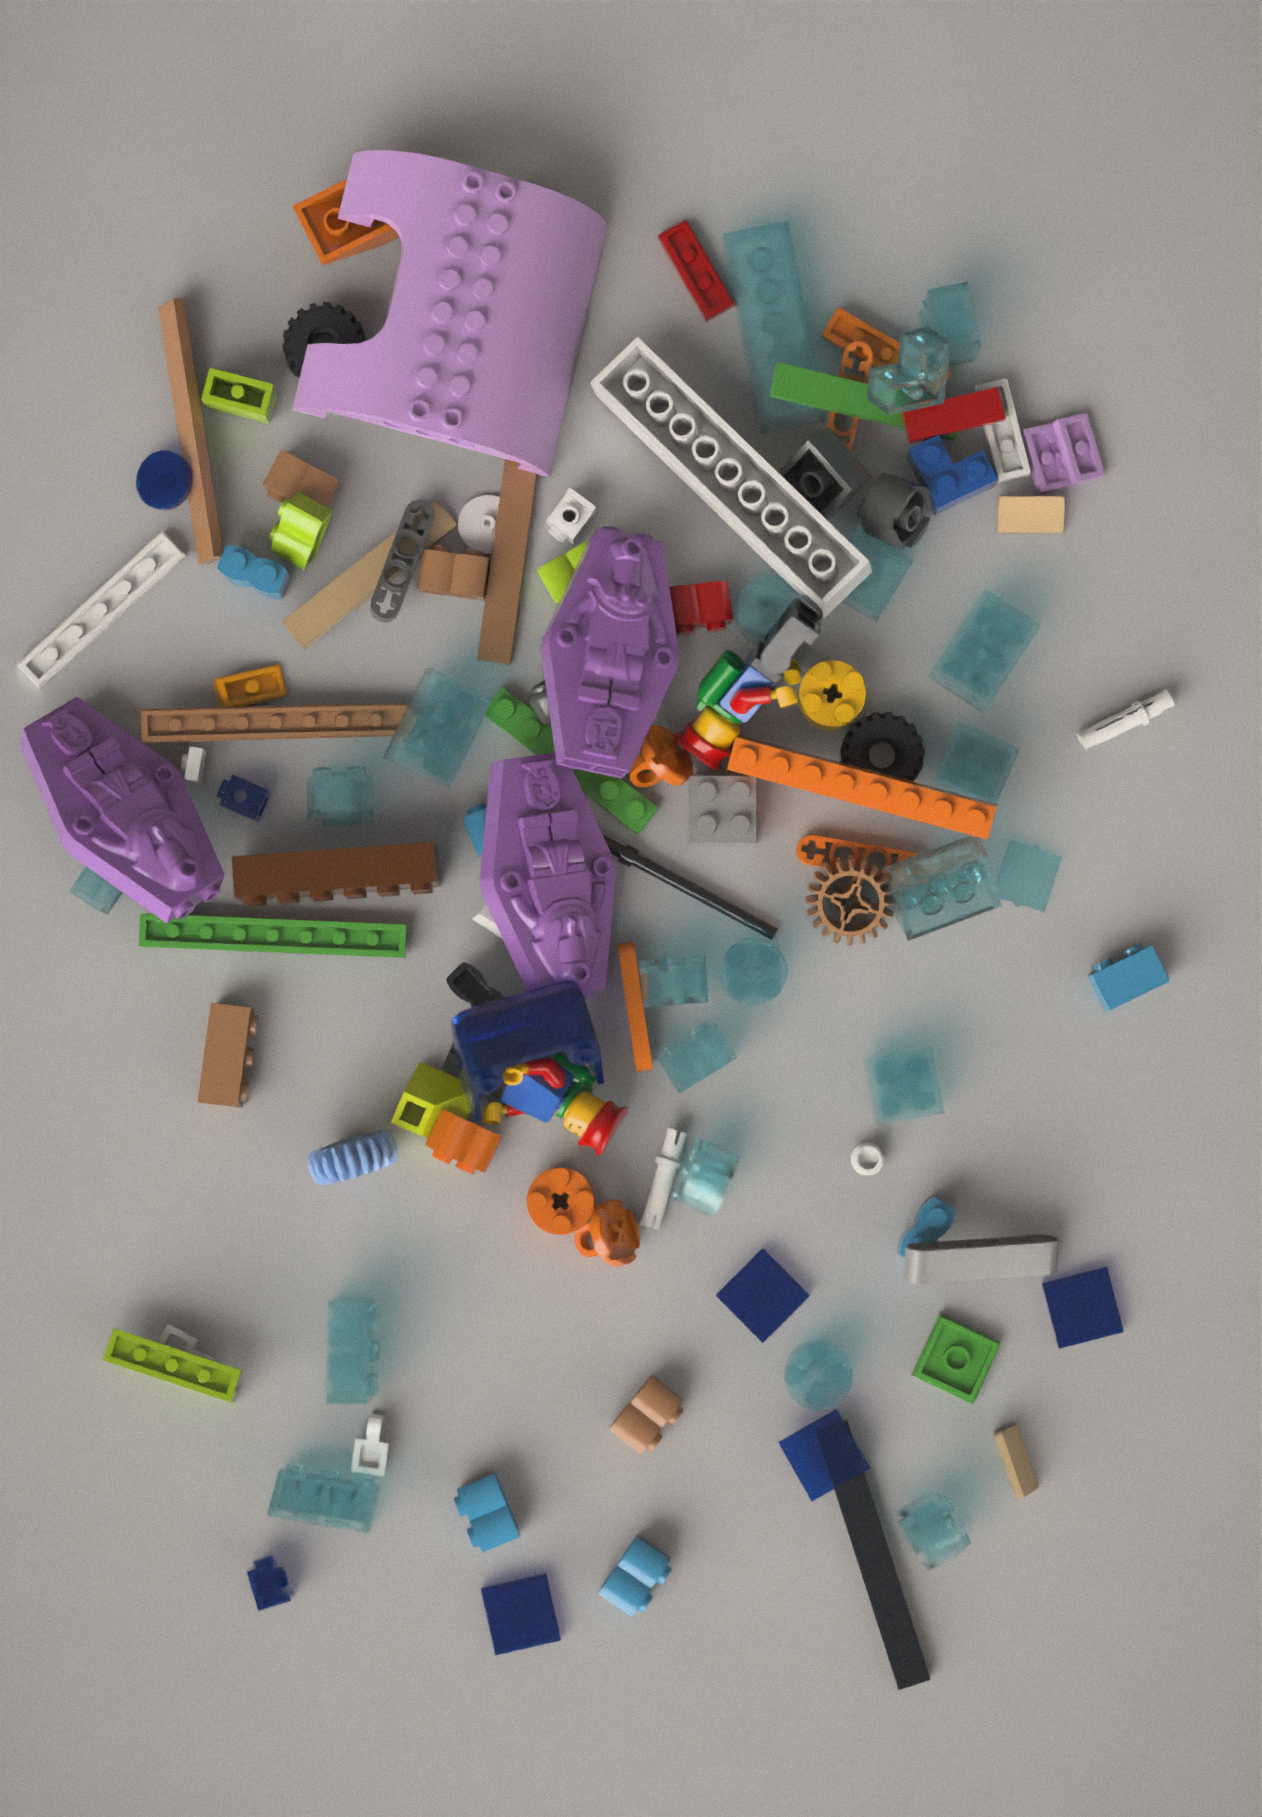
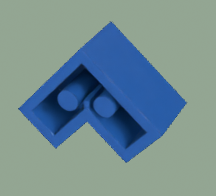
M939 435L910 448L906 455L919 485L928 488L932 494L933 506L931 509L934 515L993 488L998 480L984 450L953 464Z

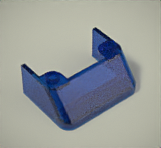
M564 980L465 1009L456 1014L452 1019L451 1029L460 1083L476 1121L483 1120L479 1096L495 1091L502 1084V1069L566 1051V1055L572 1064H589L597 1084L604 1083L600 1045L584 994L579 984L575 981Z

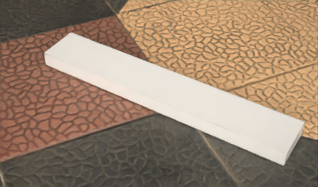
M162 530L27 654L17 666L40 690L43 689L179 564L186 555Z

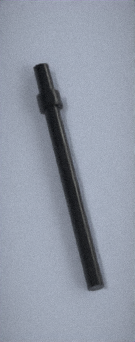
M603 835L611 854L619 858L618 862L629 868L631 865L770 940L776 934L778 928L638 854L639 850L627 844L625 847Z

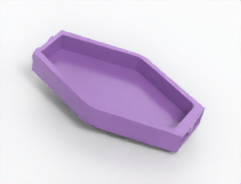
M613 526L598 528L590 537L542 637L541 656L557 765L617 778L625 776L633 766L678 669L679 649L663 542L653 540V537L648 534L637 533L630 535L621 533L619 528Z
M75 697L23 728L20 740L21 749L60 842L72 857L165 923L170 922L176 917L178 919L185 918L194 910L196 904L203 900L209 902L221 892L220 887L225 874L182 775L171 762L79 697Z
M555 752L503 759L491 763L480 872V886L484 900L532 1002L544 1000L545 1006L565 1003L564 996L574 995L575 1001L595 998L594 991L606 989L616 876L614 858L573 769L557 765Z

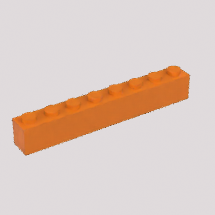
M742 735L735 737L727 770L987 840L990 837L999 805Z

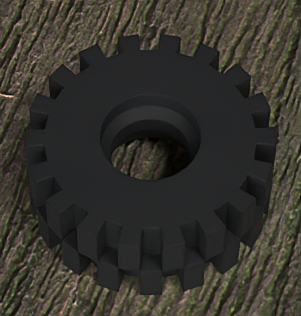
M315 302L309 304L310 309L306 311L303 308L298 310L296 319L290 318L288 330L284 329V343H282L286 361L295 377L298 376L300 378L307 345L312 344L316 336L323 333L331 334L336 338L338 344H358L366 341L362 326L351 311L346 312L344 307L339 304L333 307L330 302H323V306H317Z
M874 712L867 717L863 716L850 727L841 745L840 762L915 781L924 764L925 748L922 746L923 739L921 734H917V728L913 723L909 724L906 722L905 717L901 715L899 717L894 716L893 712H885V714ZM879 742L889 744L895 752L893 763L885 768L876 767L869 759L870 748Z

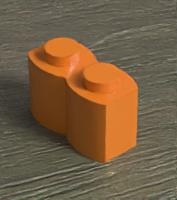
M442 1109L425 1146L434 1150L431 1155L434 1158L450 1164L452 1159L457 1160L455 1167L473 1175L476 1169L486 1173L502 1136Z

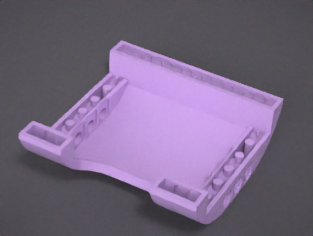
M368 150L353 153L338 219L370 227L373 220L376 219L388 223L397 231L402 247L394 289L385 324L382 330L372 339L358 344L315 343L307 345L292 410L323 419L330 412L515 461L518 462L517 469L537 473L536 475L548 478L606 235L607 222L588 206L559 192L463 163L404 151Z

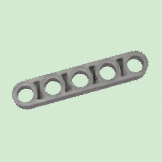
M1035 1234L907 1244L905 1246L904 1280L913 1284H934L1055 1274L1057 1272L1058 1238L1051 1235Z

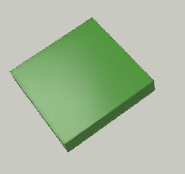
M939 1314L911 1375L974 1404L1001 1342Z

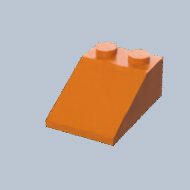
M347 179L292 206L322 266L377 248L399 238L397 231L386 222L374 219L371 226L366 227L338 219Z

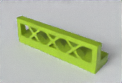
M116 1328L112 1330L102 1359L103 1361L229 1403L235 1402L237 1396L235 1391L243 1371Z

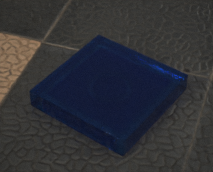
M761 1248L715 1296L764 1343L810 1295Z
M1106 1266L1041 1283L1059 1349L1124 1332Z
M837 1408L778 1441L811 1502L870 1469Z
M547 1572L481 1587L495 1656L561 1641Z

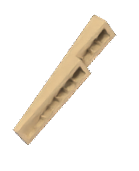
M437 500L430 504L434 510V520L423 548L430 550L431 545H436L458 526ZM421 511L414 517L411 530L417 532L420 521L422 519L428 520V518L424 517V511ZM397 531L281 621L304 650L308 649L354 609L358 610L372 598ZM404 538L398 544L399 549L404 554H412L417 550V543L411 538ZM392 568L387 573L388 580L392 582L404 571L400 568Z

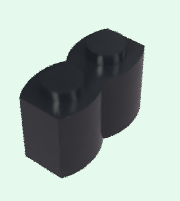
M462 962L446 978L449 988L457 997L470 1003L472 1010L496 1025L512 1011L507 999L498 990L488 986L484 976L472 965Z

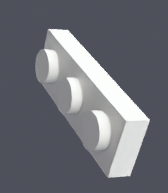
M1007 378L974 387V392L998 387L1006 417L1003 422L983 426L994 472L998 478L997 483L1030 476L1031 474Z

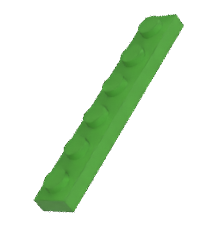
M501 687L484 708L482 714L534 755L555 752L551 725H542L532 709ZM572 768L583 793L637 835L640 834L659 809L620 778Z

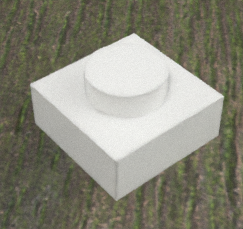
M190 747L189 754H183L181 773L185 774L184 779L188 783L202 785L207 752L203 748Z

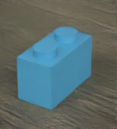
M1141 943L1123 951L1125 958L1115 963L1109 958L1093 966L1095 973L1089 975L1088 978L1105 1012L1170 981L1152 945L1143 949Z

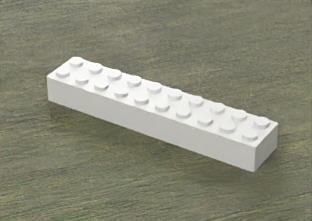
M639 337L635 338L590 382L595 395L823 618L872 573L870 561Z

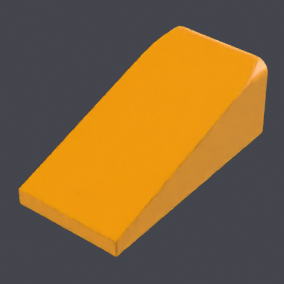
M279 664L219 677L212 683L218 707L254 706L288 696Z

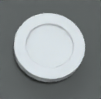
M493 495L478 496L470 500L461 510L458 519V530L462 541L468 548L482 551L487 555L492 554L500 497Z

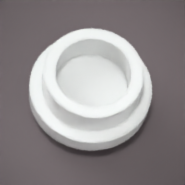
M861 1143L852 1151V1167L861 1175H874L883 1167L884 1154L880 1147L874 1143Z

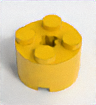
M838 660L819 662L807 671L801 681L797 696L798 705L804 718L817 729L836 731L847 727L856 720L865 703L866 688L863 677L854 667ZM830 689H834L840 699L835 698L833 703L827 702V695L823 694V692L828 693Z

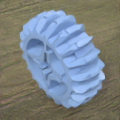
M384 1129L349 1137L313 1150L307 1156L310 1174L313 1176L316 1184L327 1185L387 1167L399 1158L396 1139L393 1138L391 1131Z

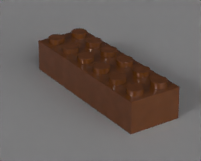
M434 842L232 856L234 897L243 901V904H247V907L266 906L267 900L277 899V902H280V904L300 903V897H310V899H314V902L333 901V895L344 894V897H347V899L367 898V892H377L380 897L400 896V890L411 889V892L415 895L433 893V887H440L438 847Z

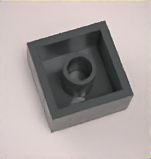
M829 427L810 438L778 472L826 520L835 516L872 478L870 473Z

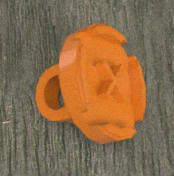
M652 725L640 748L642 753L636 757L629 771L630 780L635 786L650 787L659 783L662 779L671 785L681 786L687 782L689 776L693 775V763L688 751L685 749L680 750L676 745L675 735L667 728L660 725ZM642 770H651L648 773H639Z
M609 1199L595 1205L591 1213L590 1223H586L577 1230L574 1238L576 1248L582 1255L586 1257L600 1255L606 1263L616 1267L630 1264L636 1259L635 1249L640 1248L641 1240L635 1216L629 1209L625 1210L621 1206L624 1203L620 1200ZM590 1231L595 1246L594 1248H592L588 1243L587 1237Z

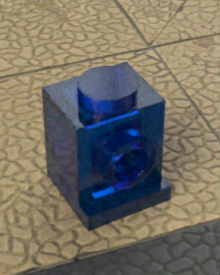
M232 774L230 781L227 779L222 781L217 797L221 799L219 803L221 807L259 823L272 793L266 788ZM240 790L246 791L247 794L243 802H237L235 799L236 793Z
M273 1555L253 1561L254 1567H250L247 1575L258 1611L291 1601L294 1594L293 1590L287 1592L285 1590V1587L289 1586L285 1568L283 1566L278 1567L277 1561L273 1559Z

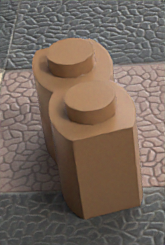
M280 450L262 485L268 490L266 496L279 504H282L286 497L291 499L299 491L329 508L341 483L332 475L288 452Z
M431 545V550L423 549L417 587L419 592L485 601L490 560L483 557L484 552L464 549V554L450 553V547L442 545Z
M651 1374L609 1429L639 1454H642L645 1449L652 1452L663 1438L659 1433L666 1423L672 1426L683 1413L684 1409L680 1407L683 1399Z

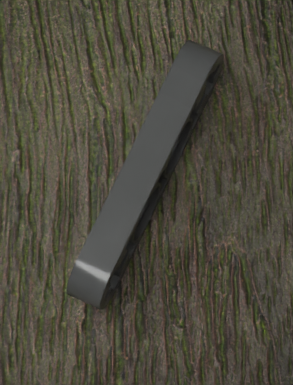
M414 500L406 507L370 605L372 616L379 622L387 623L393 621L398 616L434 520L433 507L425 500ZM418 509L424 511V517L428 518V520L422 519L417 532L411 530L414 516L410 513H417ZM404 538H411L417 543V550L412 554H404L399 549V542ZM392 568L402 569L406 574L405 581L401 584L391 583L387 577L388 571ZM387 590L396 592L393 593L390 606L395 609H388L386 614L381 613L380 606L376 603L384 602Z

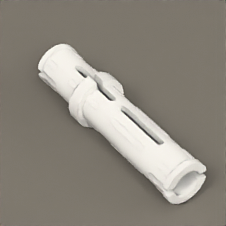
M1164 689L1162 692L1141 702L1136 700L1131 703V707L1077 732L1076 736L1081 747L1087 752L1089 749L1140 724L1142 726L1149 724L1150 719L1175 708L1171 695Z
M669 1127L666 1129L667 1132L661 1154L656 1156L655 1162L658 1164L643 1217L640 1221L641 1225L653 1227V1229L657 1230L661 1229V1222L676 1169H680L682 1164L679 1162L688 1134Z

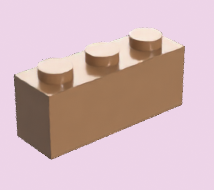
M211 1003L198 1103L242 1108V1101H248L250 1082L245 1081L247 1068H252L254 1061V1049L249 1048L251 1035L257 1034L259 1016L254 1015V1008Z

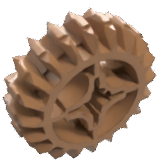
M849 855V865H843L841 857H836L837 868L833 869L826 862L823 864V868L827 873L826 876L818 871L814 873V878L820 884L808 883L807 889L815 893V895L806 896L805 902L815 906L807 909V915L812 917L818 916L812 922L814 928L825 924L822 930L823 937L826 938L832 931L835 932L834 943H839L841 936L844 935L846 936L847 945L851 946L853 944L852 936H858L859 942L864 944L866 943L864 933L869 932L870 936L875 939L878 937L877 930L875 929L876 925L884 930L888 927L886 921L881 917L893 918L894 912L885 906L895 905L896 899L885 895L891 894L894 891L893 884L882 885L889 879V875L885 872L876 876L880 869L877 863L873 864L868 870L866 869L868 859L865 857L861 859L859 866L855 865L854 855ZM854 876L846 887H828L838 878ZM863 879L870 882L876 889L879 897L878 904L870 902L869 898L862 895ZM855 888L856 901L860 902H853L848 907L846 913L845 900L841 899L849 898ZM823 897L831 899L832 903L840 907L838 922L832 919L825 911L822 903ZM857 913H873L864 922L847 925L852 916Z

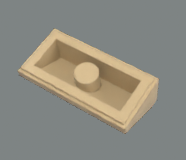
M999 496L997 499V533H1063L1065 496Z
M1012 1425L994 1431L993 1436L1012 1491L1017 1498L1022 1499L1037 1490L1038 1483L1017 1425Z

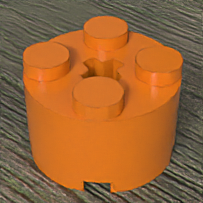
M556 1167L544 1171L535 1178L528 1190L526 1203L531 1219L540 1229L550 1234L566 1235L579 1230L586 1224L594 1209L595 1199L592 1186L585 1176L571 1168ZM555 1192L559 1195H562L564 1192L569 1195L567 1199L569 1207L567 1209L563 1207L555 1209L553 1207L555 1199L552 1196Z

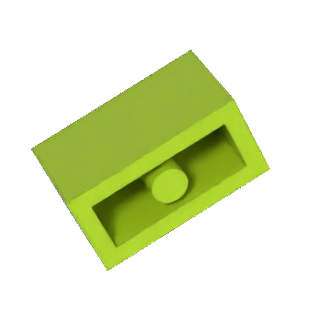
M209 368L201 400L208 409L270 424L278 392L272 383Z

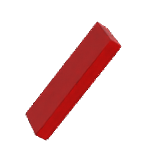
M687 220L658 235V240L706 322L735 307L732 297Z
M998 387L901 410L909 443L930 439L937 435L943 436L995 424L1006 419Z

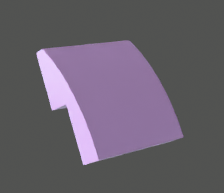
M1087 413L1057 419L1053 423L1021 431L1037 495L1058 491L1105 476Z

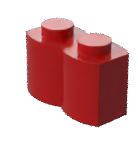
M712 581L669 587L676 636L693 634V629L699 627H707V632H719L726 630V625L732 624L733 615L728 581Z

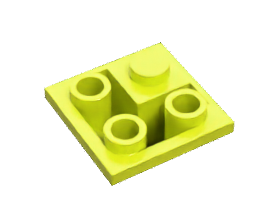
M419 1062L390 1123L428 1139L442 1109L468 1120L481 1088Z

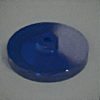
M161 450L150 454L140 465L136 477V487L142 501L152 508L163 511L171 510L181 505L188 497L193 482L192 470L186 459L168 450Z

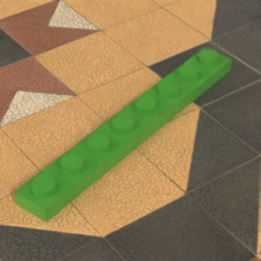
M140 913L139 947L406 958L407 924L187 915L183 919L176 917L170 922L165 923L154 914Z

